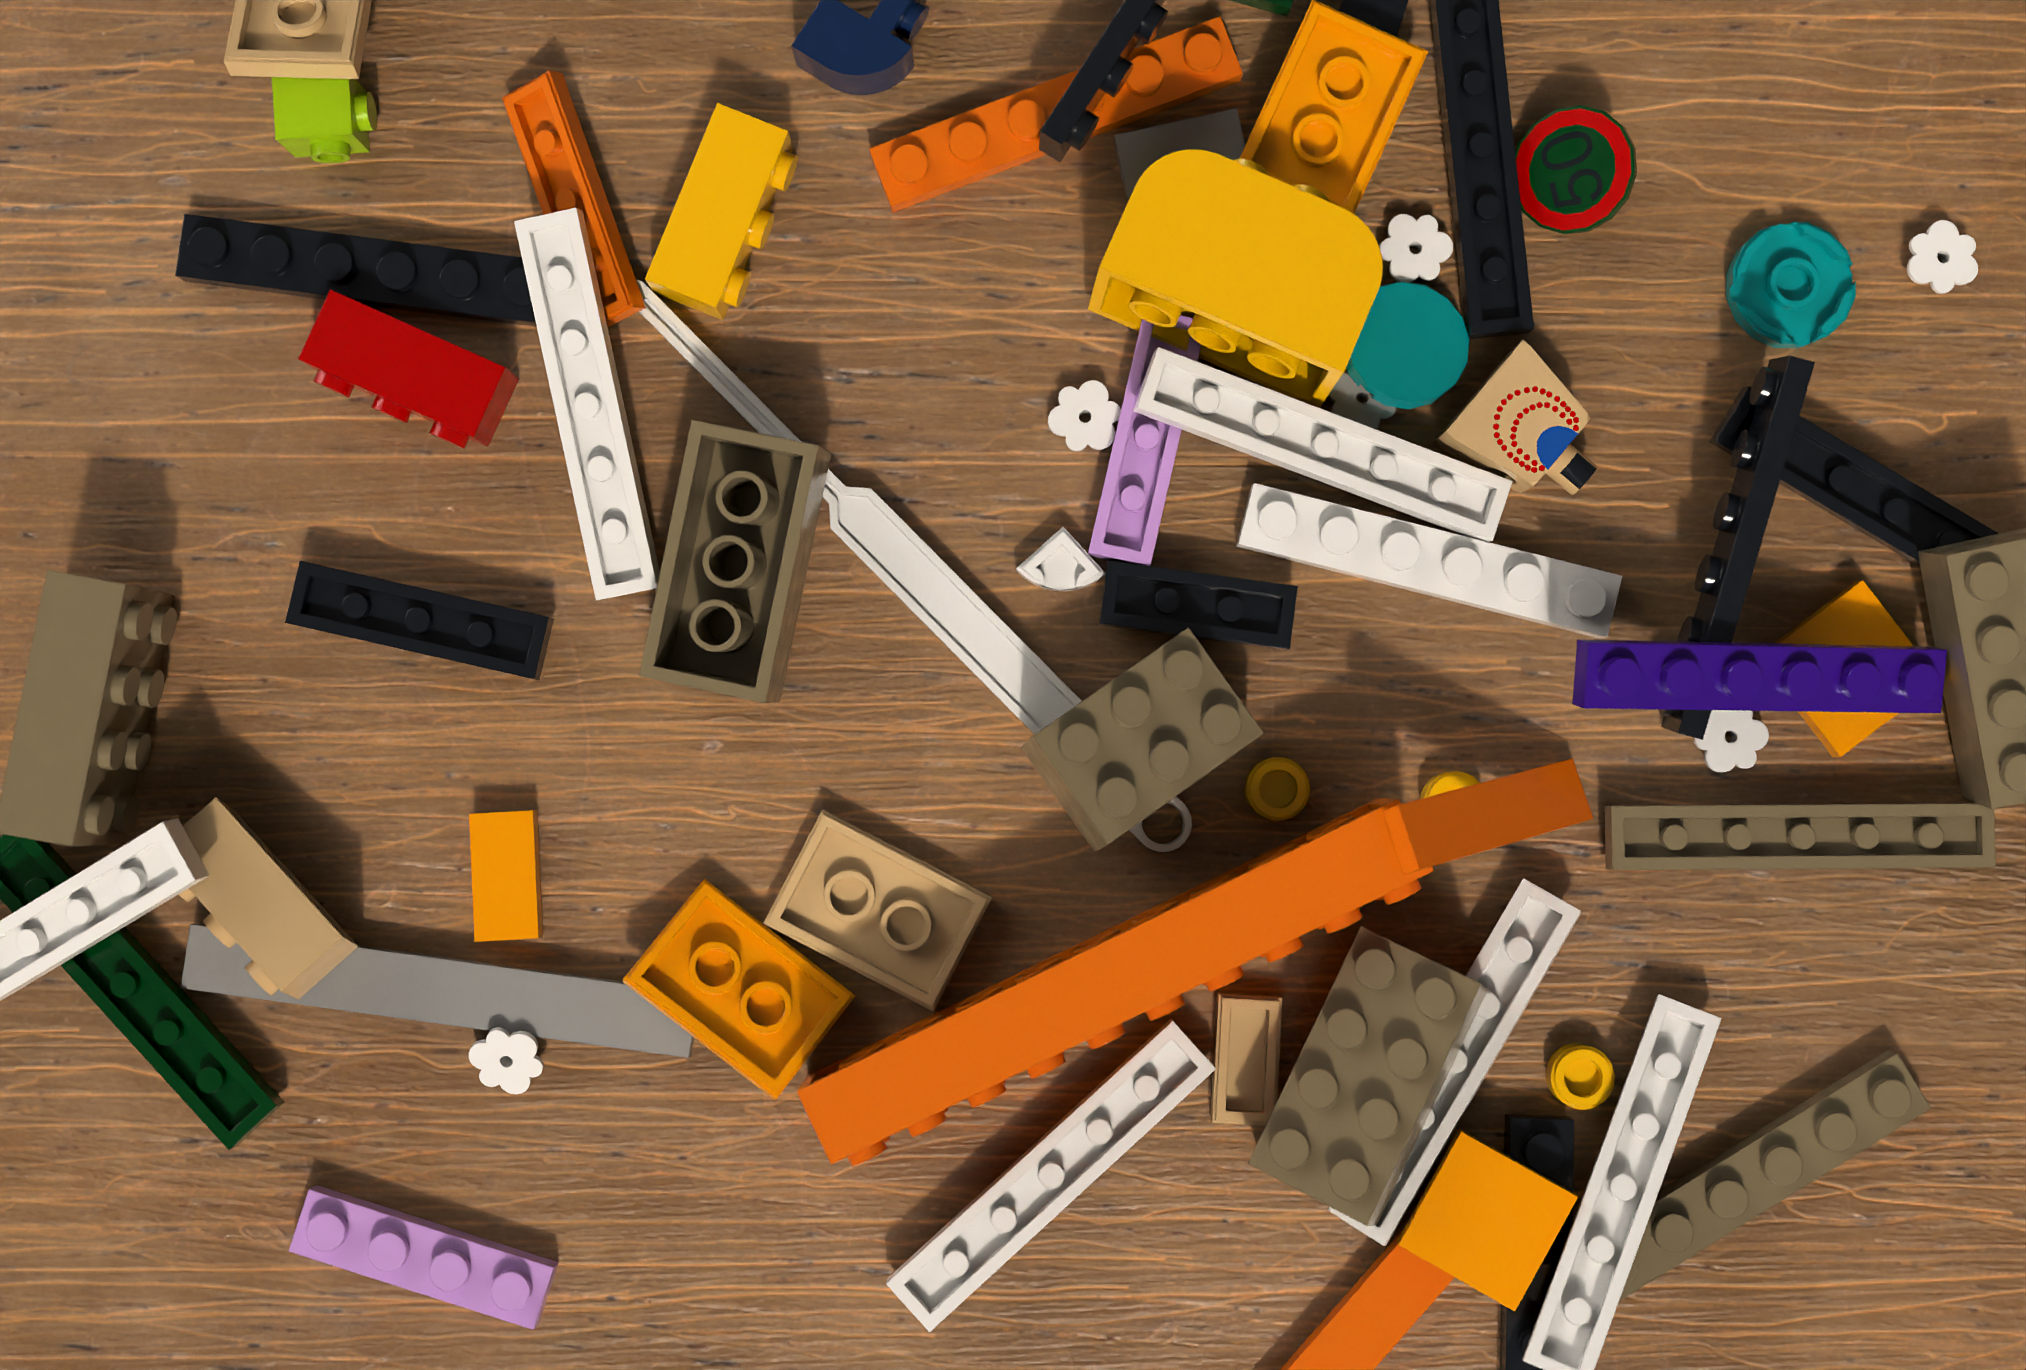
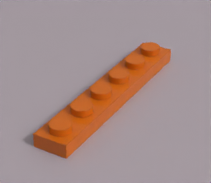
M1221 16L1155 40L1149 45L1145 44L1134 48L1127 59L1134 66L1125 84L1114 98L1105 93L1093 111V114L1099 117V121L1090 138L1240 82L1243 72ZM1080 69L869 148L871 159L892 213L1047 155L1039 150L1040 130Z

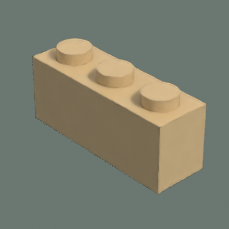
M215 797L183 825L185 832L210 876L178 895L187 902L196 897L211 913L203 920L206 927L229 949L236 943L239 944L252 959L245 966L246 971L268 994L272 996L280 990L299 1000L358 947L353 939L233 808Z

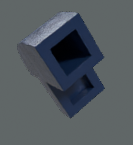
M820 0L791 45L797 66L828 86L843 93L870 95L892 88L901 82L914 68L912 46L902 39L905 37L911 41L920 31L929 13V7L925 5L926 0H881L869 19L838 0Z

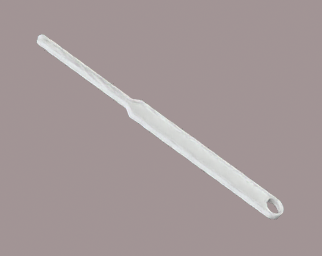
M636 280L646 306L639 313L758 433L801 442L644 282ZM828 469L822 498L829 504L831 530L1033 734H1036L1082 702L871 488L846 487ZM1177 796L1167 802L1177 808L1183 820L1182 830L1175 840L1165 844L1151 841L1143 831L1142 821L1129 830L1147 848L1158 852L1172 851L1183 845L1189 837L1192 827L1191 815L1188 808Z

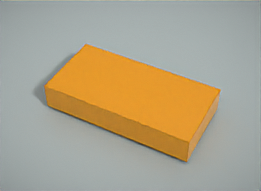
M537 810L469 814L474 942L543 937Z

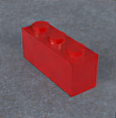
M331 289L298 357V360L317 371L313 382L348 398L354 388L375 397L371 408L406 424L411 414L433 422L429 431L430 434L462 449H465L469 439L484 446H489L519 381L517 376L500 364Z

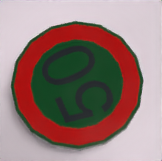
M1582 105L1556 109L1534 122L1519 141L1515 152L1522 212L1539 227L1565 235L1589 232L1611 220L1629 199L1637 176L1636 148L1626 128L1607 112Z

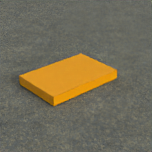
M1312 0L1240 158L1258 163L1268 171L1269 176L1289 185L1303 184L1314 187L1323 192L1329 202L1355 214L1429 51L1323 3Z
M705 878L623 978L624 984L774 1100L779 1097L856 996Z

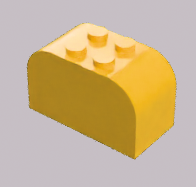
M1181 150L1170 153L1155 161L1143 172L1136 183L1099 266L1088 310L1138 332L1143 319L1154 324L1151 337L1184 351H1187L1191 336L1201 344L1198 358L1281 394L1320 408L1344 373L1377 295L1383 272L1382 256L1378 242L1368 226L1352 212L1329 202L1327 196L1320 190L1303 184L1292 186L1269 176L1268 171L1264 167L1248 159L1239 158L1231 160L1206 150ZM1180 315L1193 318L1188 330L1174 327Z

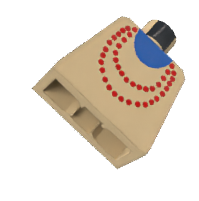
M1524 340L1508 352L1433 441L1441 449L1463 462L1513 481L1510 489L1518 493H1523L1532 488L1546 473L1569 494L1574 495L1590 479L1598 467L1570 444L1589 422L1590 417L1587 411L1535 350Z

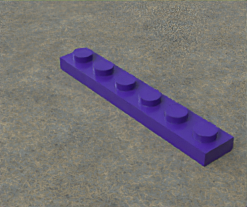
M1577 639L1572 705L1589 709L1941 713L1947 650L1928 646Z

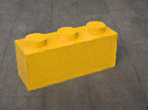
M720 103L716 104L645 277L646 282L655 294L720 320H724L730 305L736 308L739 307L750 282L751 272L744 269L752 249L755 247L761 250L764 247L773 226L775 215L768 212L776 190L779 189L785 192L788 189L797 167L798 156L792 154L793 146L789 131Z

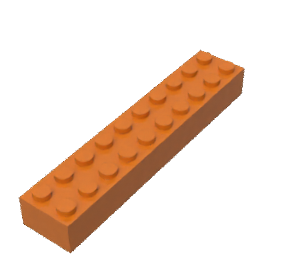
M1376 798L808 1074L797 1090V1094L831 1165L846 1157L851 1166L861 1164L887 1149L885 1142L893 1134L906 1128L911 1137L925 1133L946 1121L945 1112L949 1110L948 1108L965 1099L968 1100L971 1108L1000 1096L1007 1090L1004 1085L1006 1079L1025 1070H1027L1031 1079L1046 1074L1066 1062L1063 1055L1064 1051L1084 1041L1087 1042L1090 1049H1095L1119 1038L1126 1033L1122 1023L1144 1012L1149 1020L1167 1015L1185 1004L1181 994L1201 984L1203 986L1206 985L1209 991L1222 988L1244 976L1240 965L1260 956V958L1266 957L1268 962L1279 960L1302 948L1304 945L1300 936L1316 928L1318 930L1325 928L1327 934L1357 922L1363 917L1359 907L1373 900L1380 901L1384 899L1386 905H1389L1422 889L1418 879L1434 870L1430 867L1406 875L1403 874L1382 812L1385 809L1401 804L1400 800Z

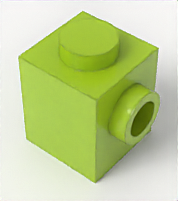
M272 77L275 140L295 158L311 157L316 162L333 164L350 160V154L370 152L369 131L377 129V110L371 92H366L356 79Z

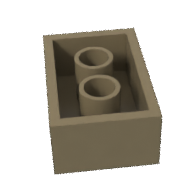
M1188 627L1034 734L1021 748L1095 852L1109 845L1264 733Z

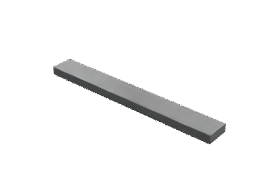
M190 924L180 987L183 989L489 1031L493 1028L501 1027L511 1034L516 1031H526L534 1037L685 1058L692 1056L694 1037L624 984L623 981L358 945L351 954L298 1000L280 990L272 996L268 994L246 971L245 966L252 959L238 943L229 949L212 934L205 924Z

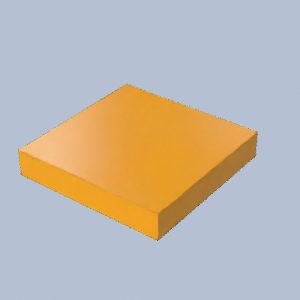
M1863 580L1852 583L1775 642L1780 644L1913 646ZM1797 711L1832 757H1842L1898 714L1882 712Z
M1459 1128L1397 1242L1402 1248L1509 1309L1516 1311L1578 1196Z

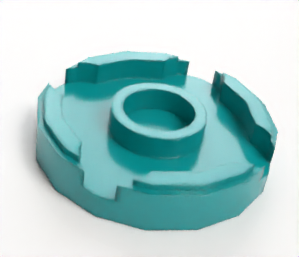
M1808 222L1772 225L1758 231L1735 252L1726 273V300L1734 320L1751 338L1773 348L1798 349L1829 336L1846 320L1856 297V281L1852 283V272L1850 270V266L1853 264L1847 249L1830 232Z
M1398 282L1380 286L1346 366L1348 375L1357 386L1361 384L1366 391L1373 394L1371 396L1372 399L1384 406L1412 409L1432 404L1457 383L1468 363L1469 337L1463 318L1445 296L1426 285Z

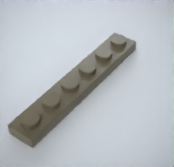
M1978 803L1604 806L1605 864L1608 870L1996 868L1994 809L1987 808Z
M1889 1050L1885 1051L1660 1190L1619 1301L1931 1109V1106L1899 1054Z

